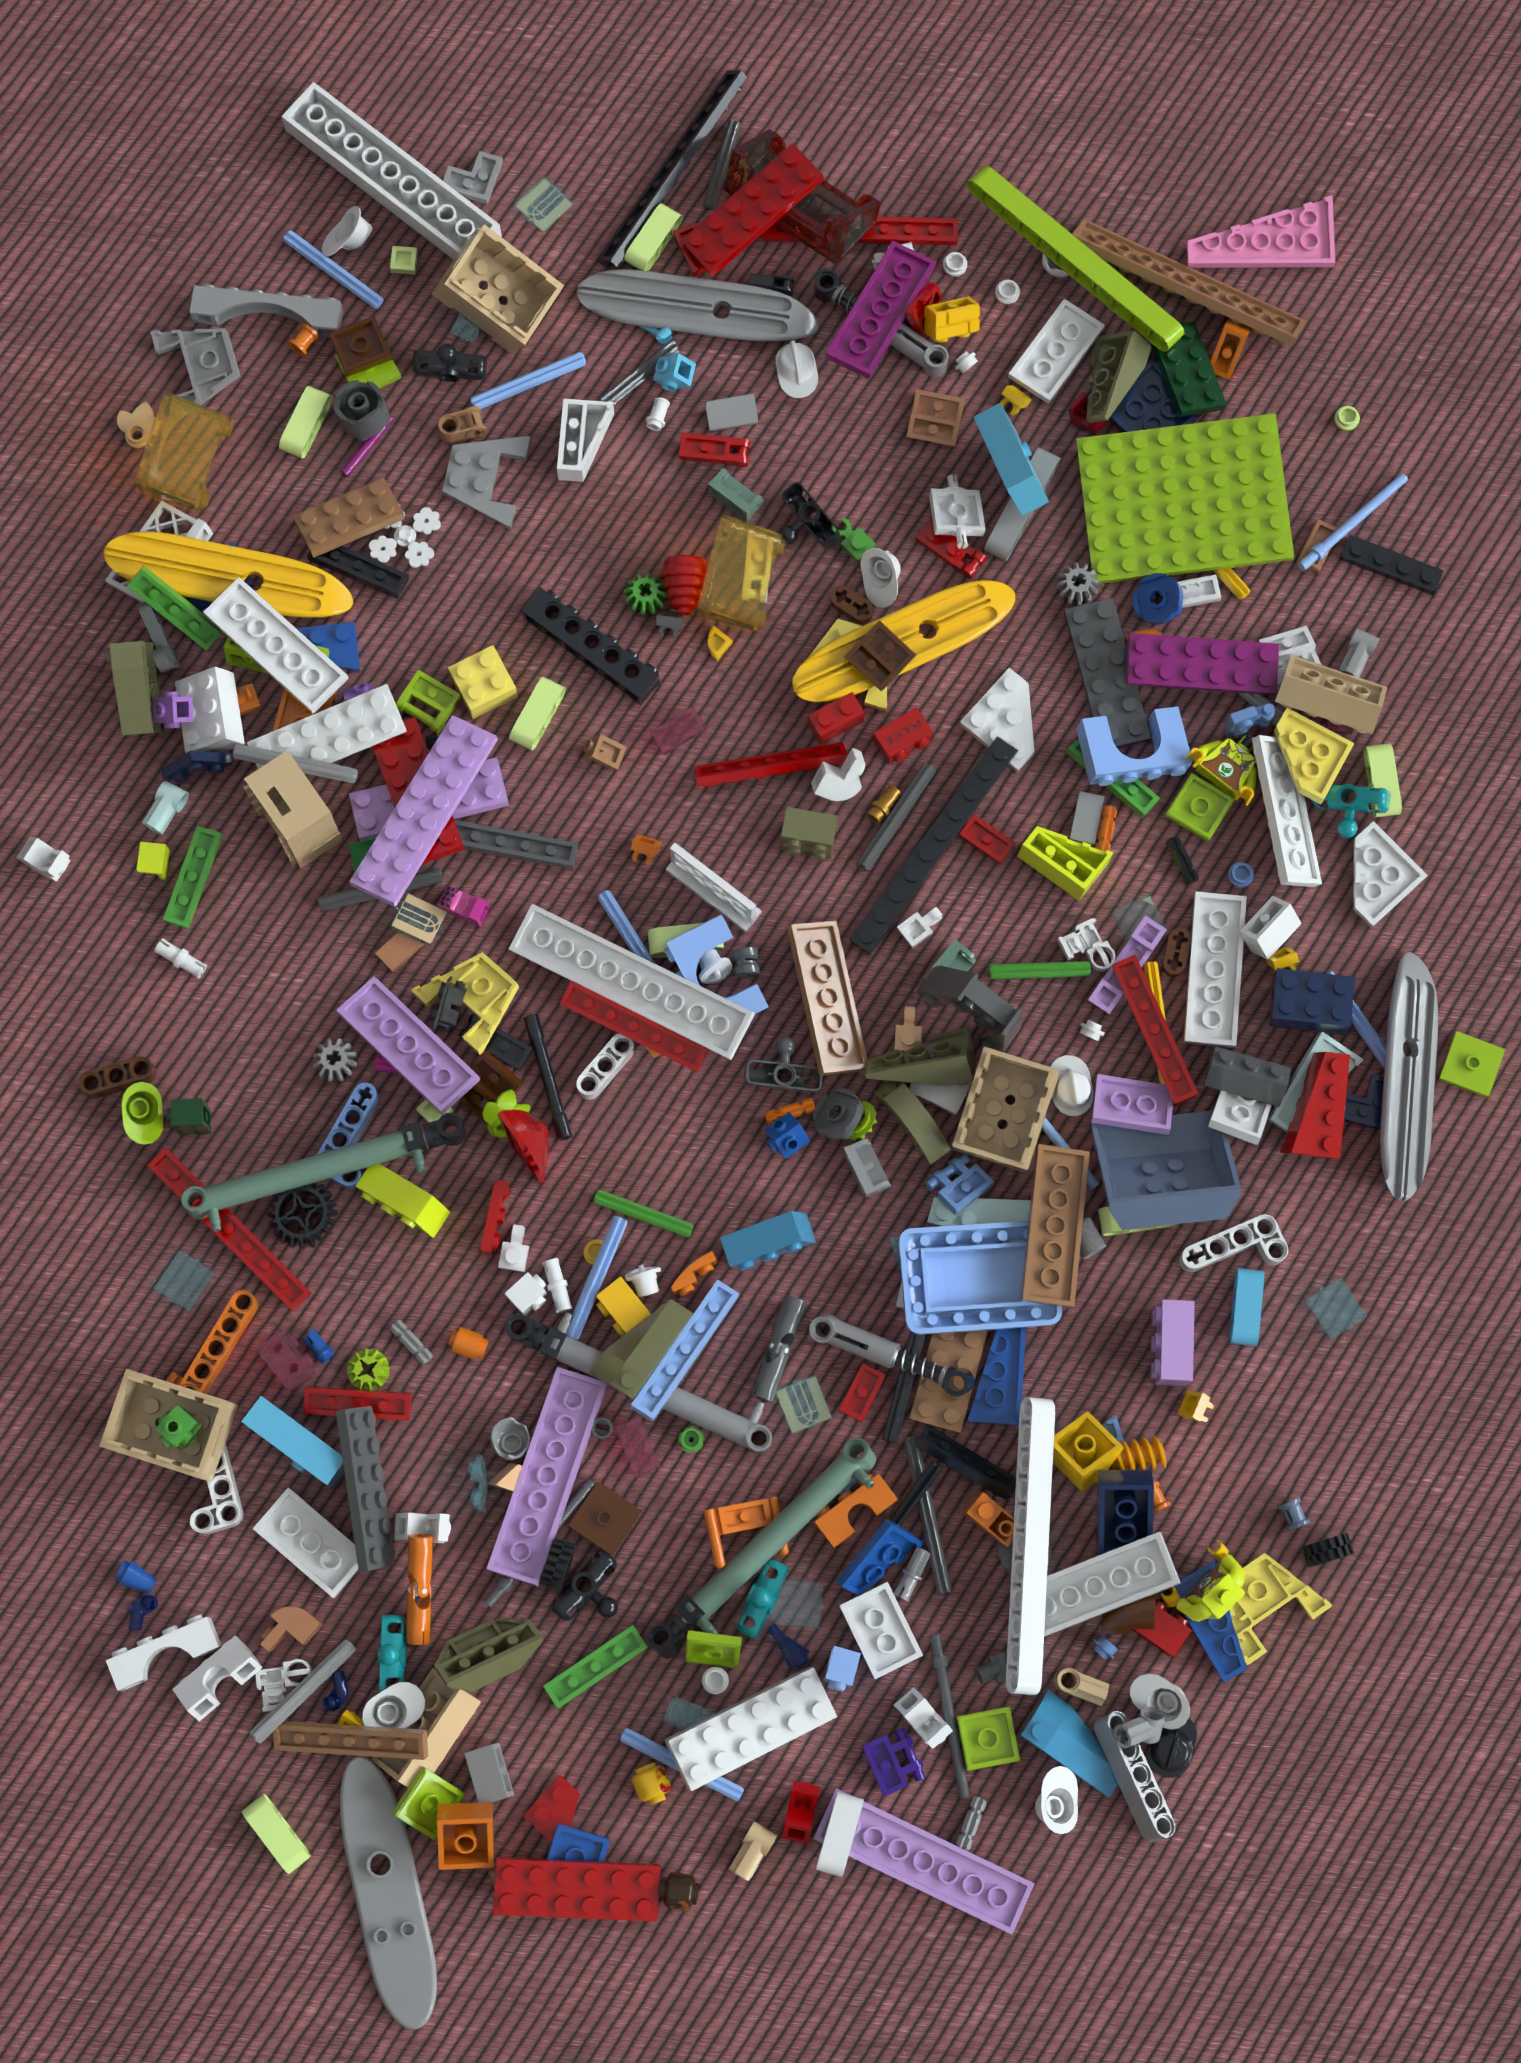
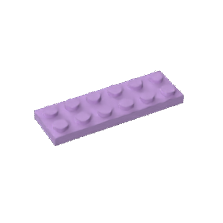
M497 757L485 760L453 812L454 819L509 806ZM387 785L349 793L360 842L376 839L395 809Z
M375 976L336 1010L337 1014L442 1115L480 1081L479 1076Z

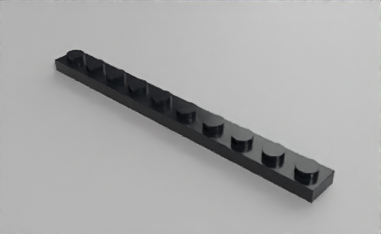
M727 70L597 258L602 266L617 267L624 261L625 254L656 207L660 203L663 204L665 196L676 185L682 171L690 165L693 155L703 146L704 139L716 127V122L722 113L729 108V103L735 94L742 89V84L747 78L742 70Z
M998 736L995 738L850 937L849 941L868 955L872 954L1018 753L1016 748Z

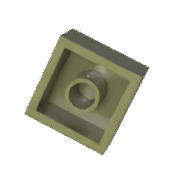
M786 807L781 834V850L792 856H800L801 853L810 855L815 860L831 859L837 815Z

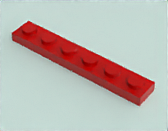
M844 742L698 765L694 766L697 787H712L719 783H737L750 778L762 779L774 774L787 775L799 770L812 771L820 767L822 762L836 767L845 762L847 752Z
M1136 955L1112 964L1174 1105L1176 1106L1199 1096Z
M570 981L559 1003L695 1072L699 1071L709 1051L708 1048L573 981Z

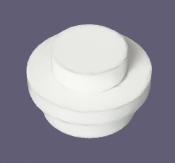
M952 252L944 258L943 269L950 276H961L967 269V260L961 253Z
M1012 280L1001 281L995 290L996 298L1003 304H1012L1018 300L1020 288Z
M966 351L955 360L958 363L955 369H959L962 374L978 362L974 357L976 354L974 352L969 354Z
M1088 1020L1086 1024L1082 1022L1080 1024L1082 1028L1079 1033L1099 1041L1101 1035L1104 1036L1105 1034L1100 1031L1102 1026Z
M711 1667L704 1672L702 1685L707 1692L720 1694L728 1687L729 1677L722 1668Z

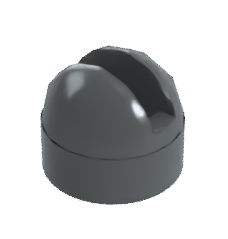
M598 1417L592 1426L594 1436L605 1439L611 1435L613 1431L612 1421L607 1417ZM599 1423L610 1426V1428L607 1430L596 1426Z

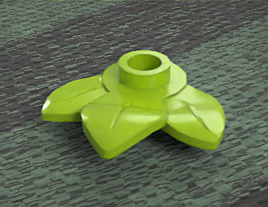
M513 1090L500 1094L496 1103L487 1102L483 1109V1119L488 1123L487 1130L494 1137H506L497 1115L499 1112L504 1110H523L529 1113L531 1106L529 1104H516V1095Z

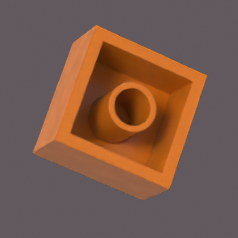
M493 1802L438 1804L439 1870L494 1868Z

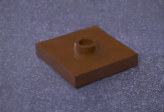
M375 316L328 333L346 377L393 360Z
M598 1481L568 1526L613 1556L642 1513V1510Z

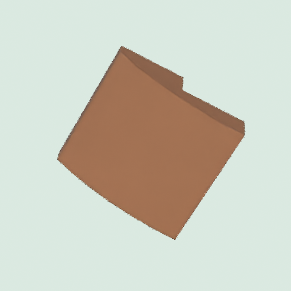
M916 389L906 437L955 447L965 398Z

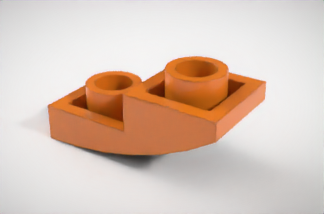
M713 1251L694 1261L680 1274L671 1287L674 1295L680 1294V1296H685L695 1290L694 1286L698 1285L695 1274L699 1273L702 1276L714 1270L713 1266L717 1264V1260Z

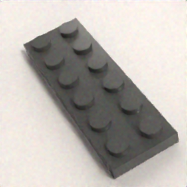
M1111 598L1064 609L1091 716H1107L1111 736L1117 749L1149 742L1151 735L1138 687L1126 685L1127 647L1114 599Z
M372 1406L336 1411L358 1571L365 1572L395 1565V1550L391 1542V1522L387 1514V1495L384 1492L383 1486L384 1472L380 1465V1444L376 1437L375 1414L373 1413Z

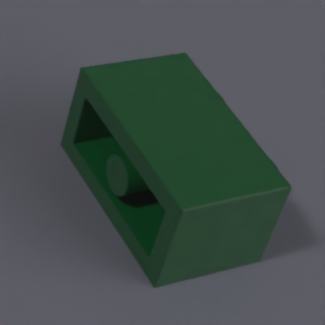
M202 1098L171 1100V1108H167L166 1111L167 1122L171 1123L172 1128L179 1135L211 1134V1108Z

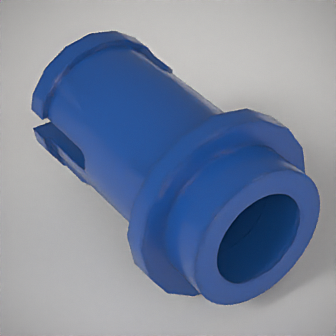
M316 1329L307 1334L308 1337H303L302 1341L314 1353L317 1362L320 1361L324 1364L334 1356L332 1352L333 1347H329L324 1342Z

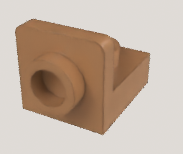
M599 734L589 738L585 743L583 760L586 762L593 760L616 771L619 769L627 747Z

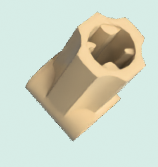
M1072 1668L1060 1669L1054 1675L1053 1680L1054 1686L1060 1692L1068 1693L1098 1706L1103 1705L1110 1685ZM1065 1673H1069L1073 1677L1074 1682L1070 1688H1065L1061 1683V1677Z
M754 1821L743 1839V1845L729 1870L749 1881L759 1866L758 1864L761 1859L767 1855L778 1835Z

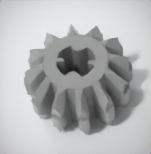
M1076 562L1073 565V569L1065 566L1064 573H1059L1057 579L1060 582L1057 583L1056 589L1061 590L1059 595L1061 599L1068 597V605L1073 600H1076L1078 606L1082 605L1083 600L1089 603L1092 600L1091 596L1097 595L1098 589L1096 587L1099 585V579L1093 578L1096 575L1095 570L1087 571V564L1083 568H1079ZM1077 582L1081 583L1079 587L1075 586Z
M338 1038L335 1045H333L331 1039H327L328 1047L325 1048L319 1044L318 1048L322 1053L313 1054L314 1059L318 1060L313 1066L315 1070H320L319 1076L321 1078L328 1075V1081L333 1082L335 1076H337L338 1080L343 1082L342 1074L346 1073L350 1077L353 1075L349 1067H357V1063L352 1060L357 1057L355 1051H350L352 1048L350 1043L343 1045L342 1039ZM338 1056L341 1061H336L335 1065H332L330 1059L333 1060Z

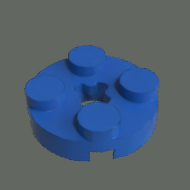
M1154 573L1141 580V585L1137 591H1134L1132 598L1136 614L1147 623L1155 625L1165 624L1180 615L1182 612L1183 591L1175 579L1162 573ZM1157 593L1163 596L1160 604L1153 603Z

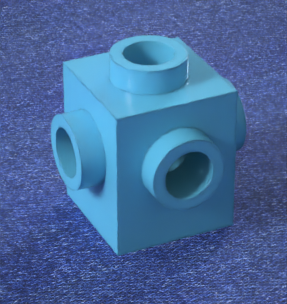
M671 353L668 356L659 357L653 380L662 385V388L667 391H676V389L690 387L696 363L679 353Z

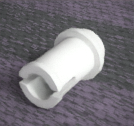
M660 397L655 398L650 416L646 418V426L649 429L660 431L665 426L664 418L670 405L668 400Z

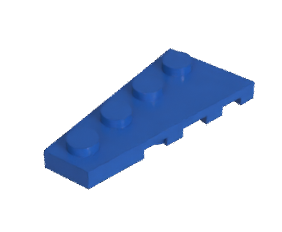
M355 622L296 628L315 646L329 648L330 654L328 658L340 669L360 672Z

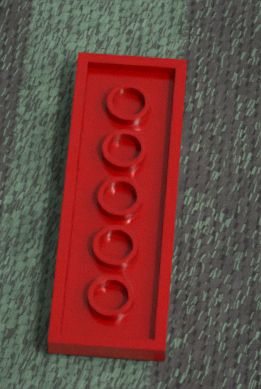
M792 143L687 234L681 242L713 277L823 182L825 178Z
M416 717L403 721L407 732L372 746L394 807L400 801L429 754ZM453 815L422 865L465 850Z
M496 1857L492 1913L493 1915L657 1922L661 1866L660 1864Z

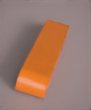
M239 1290L231 1297L179 1386L194 1389L204 1394L209 1392L258 1309V1301L249 1291ZM244 1297H249L251 1300L250 1306L245 1310L239 1309V1301ZM230 1320H236L237 1327L235 1331L227 1333L225 1331L226 1323ZM216 1343H222V1353L213 1356L211 1353L212 1346ZM202 1366H208L209 1375L204 1379H199L197 1376L198 1369Z

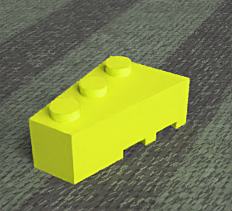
M1037 826L1022 844L1017 857L1080 901L1106 868L1114 852L1108 850L1104 852L1090 847L1091 844L1085 842L1081 844L1067 839V836Z
M381 1164L368 1167L356 1184V1187L363 1192L361 1197L373 1205L375 1202L381 1204V1209L392 1217L395 1214L401 1217L400 1221L412 1229L416 1227L432 1238L435 1237L451 1213L433 1195Z

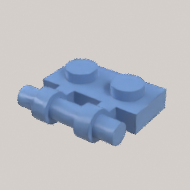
M1268 703L1256 708L1252 706L1230 714L1223 729L1226 738L1235 736L1238 739L1244 735L1246 736L1254 726L1260 729L1268 727L1275 714L1273 705Z
M965 1154L950 1160L947 1167L941 1171L937 1170L931 1175V1179L925 1182L926 1188L930 1191L936 1187L942 1188L938 1192L937 1197L954 1215L989 1190L994 1183L977 1164L968 1169L965 1165L970 1162V1159ZM953 1174L959 1175V1177L952 1182L948 1179Z

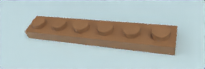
M284 1721L273 1731L274 1750L417 1760H425L429 1756L427 1730Z

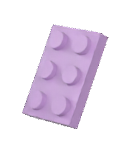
M1097 1074L1091 1123L1169 1135L1173 1100L1166 1085Z

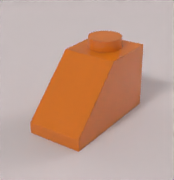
M1230 318L1227 320L1210 361L1216 375L1230 380L1251 327L1244 324H1236Z

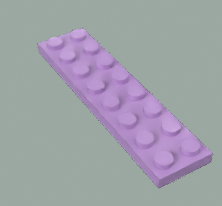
M451 716L349 881L352 887L394 907L397 906L498 740L496 735L458 717Z
M560 1367L556 1368L487 1570L537 1587L539 1586L547 1556L556 1537L592 1432L593 1423L596 1420L607 1388V1384L603 1381Z
M837 1788L813 1838L821 1843L824 1841L837 1792L845 1793ZM863 1802L849 1853L850 1857L1003 1931L1013 1934L1035 1883Z

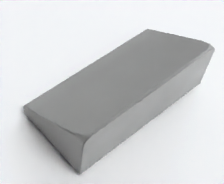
M754 394L705 402L710 432L758 424Z

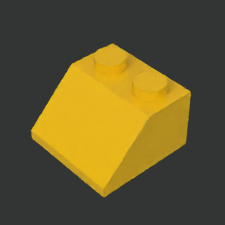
M1087 1411L1054 1435L1053 1463L1081 1492H1084L1097 1482V1470H1108L1123 1450V1446Z

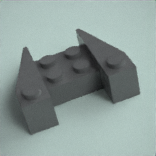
M941 965L933 967L916 991L921 996L920 1000L931 1008L933 1006L940 1007L953 1003V1006L962 1013L968 1012L974 1017L973 1021L983 1028L976 1038L982 1043L980 1045L981 1048L988 1047L1004 1052L1021 1029L1023 1010L1021 1008L1015 1009L977 979L978 975L976 973Z

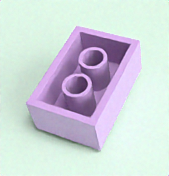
M1163 1299L1155 1306V1310H1152L1151 1324L1156 1326V1333L1151 1337V1352H1155L1154 1362H1151L1150 1377L1155 1378V1385L1186 1387L1193 1381L1195 1301Z

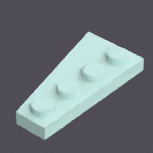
M1318 1032L1290 1079L1280 1107L1275 1106L1267 1120L1287 1132L1289 1123L1292 1122L1297 1108L1295 1106L1298 1098L1301 1097L1304 1088L1303 1083L1314 1052L1349 1054V1072L1364 1059L1324 1032Z
M934 1197L927 1224L939 1227L1029 1221L1031 1200L977 1198L954 1215L938 1197Z

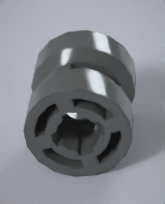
M743 947L733 950V960L736 961V967L734 968L736 978H753L760 975V968L756 963L758 958L757 948Z

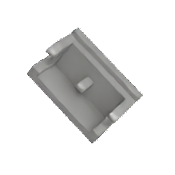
M866 1138L844 1147L843 1154L865 1199L891 1187L870 1140Z
M500 1743L464 1753L479 1803L496 1802L515 1796Z

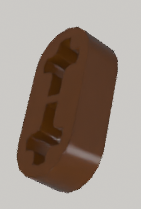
M837 586L832 590L830 603L835 610L858 624H866L872 620L874 608L870 601L846 586ZM843 594L846 595V601H847V602H845V601H843V600H842L840 603L837 602V596H836V595H838V596H842ZM855 607H857L860 610H862L864 607L867 608L866 613L868 615L862 614L861 616H858V610Z
M1184 928L1172 930L1167 939L1162 970L1170 977L1180 976L1187 964L1191 946V935ZM1182 935V940L1186 941V943L1183 942L1180 949L1177 950L1175 949L1176 941L1173 938ZM1174 955H1177V964L1181 965V967L1171 970V965L1167 964V962H1171Z

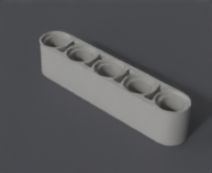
M1038 447L1031 459V464L1045 491L1061 458ZM1010 498L987 540L984 551L1007 561L1034 510L1022 516L1013 499Z
M1111 1712L1099 1717L1095 1721L1094 1731L1143 1838L1151 1843L1169 1838L1175 1832V1822L1139 1743L1125 1749L1117 1744V1740L1113 1735L1114 1728L1128 1722V1719L1122 1712Z

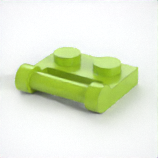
M417 670L396 702V706L399 712H405L412 717H416L417 720L431 727V731L439 734L462 697L458 692ZM412 697L439 712V715L435 719L410 704V699Z

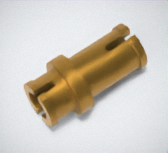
M888 785L880 798L871 804V810L866 814L872 822L879 824L883 817L886 818L890 814L889 810L902 795L895 786Z

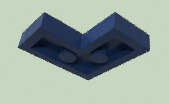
M189 751L162 768V778L173 779L174 782H184L192 774L201 771H209V774L222 773L224 768L233 763L232 754Z
M1371 1074L1365 1098L1346 1093L1345 1122L1380 1130L1383 1076Z

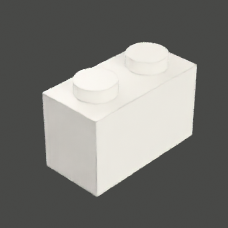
M1272 896L1239 932L1251 952L1269 959L1301 925V922L1290 903Z

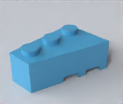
M789 1211L720 1237L729 1266L739 1268L740 1271L753 1268L756 1262L762 1260L763 1262L777 1259L778 1255L793 1253L801 1250L803 1247L816 1244L807 1214L796 1211Z

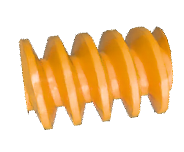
M1152 1436L1150 1443L1146 1437L1141 1438L1140 1446L1136 1439L1130 1441V1446L1125 1441H1121L1120 1444L1123 1446V1450L1110 1466L1111 1470L1116 1468L1125 1470L1126 1467H1129L1130 1470H1136V1465H1139L1141 1470H1146V1465L1149 1463L1152 1469L1156 1470L1157 1462H1160L1162 1467L1166 1468L1163 1444L1157 1436Z

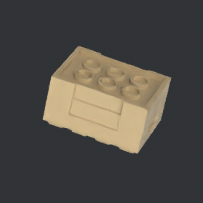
M483 224L469 236L431 294L450 309H456L489 334L494 342L512 354L526 345L564 285ZM480 281L486 283V290L479 288ZM500 296L506 298V305H501L499 303Z
M288 750L244 778L247 785L243 788L258 816L264 814L279 836L278 839L293 866L298 864L302 868L343 841L330 810Z
M984 1047L952 1145L953 1150L1028 1174L1049 1103L1052 1100L1058 1082L1060 1070ZM1008 1095L1015 1097L1016 1101L1014 1104L1009 1105L1006 1103L1005 1099ZM1000 1120L1007 1121L1008 1126L1006 1129L998 1128L997 1124Z
M126 1369L99 1447L212 1482L238 1405ZM177 1404L187 1410L203 1425L196 1432V1439L186 1448L183 1447L181 1450L175 1446L171 1449L159 1440L161 1434L155 1429L157 1427V1420L165 1412H171Z

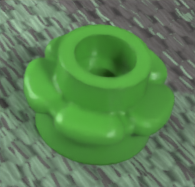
M686 1427L684 1432H681L678 1436V1442L682 1445L681 1448L685 1452H697L703 1447L704 1434L701 1430H696L695 1427ZM690 1437L694 1438L693 1442H689Z

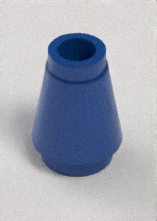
M124 1560L115 1577V1580L120 1582L119 1585L147 1593L151 1592L157 1580L134 1561L130 1563Z

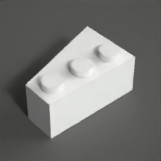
M563 399L557 462L559 480L584 482L614 416L613 402Z

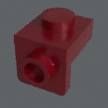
M1082 392L1069 405L1070 422L1095 435L1108 420L1093 423L1087 421L1088 395Z

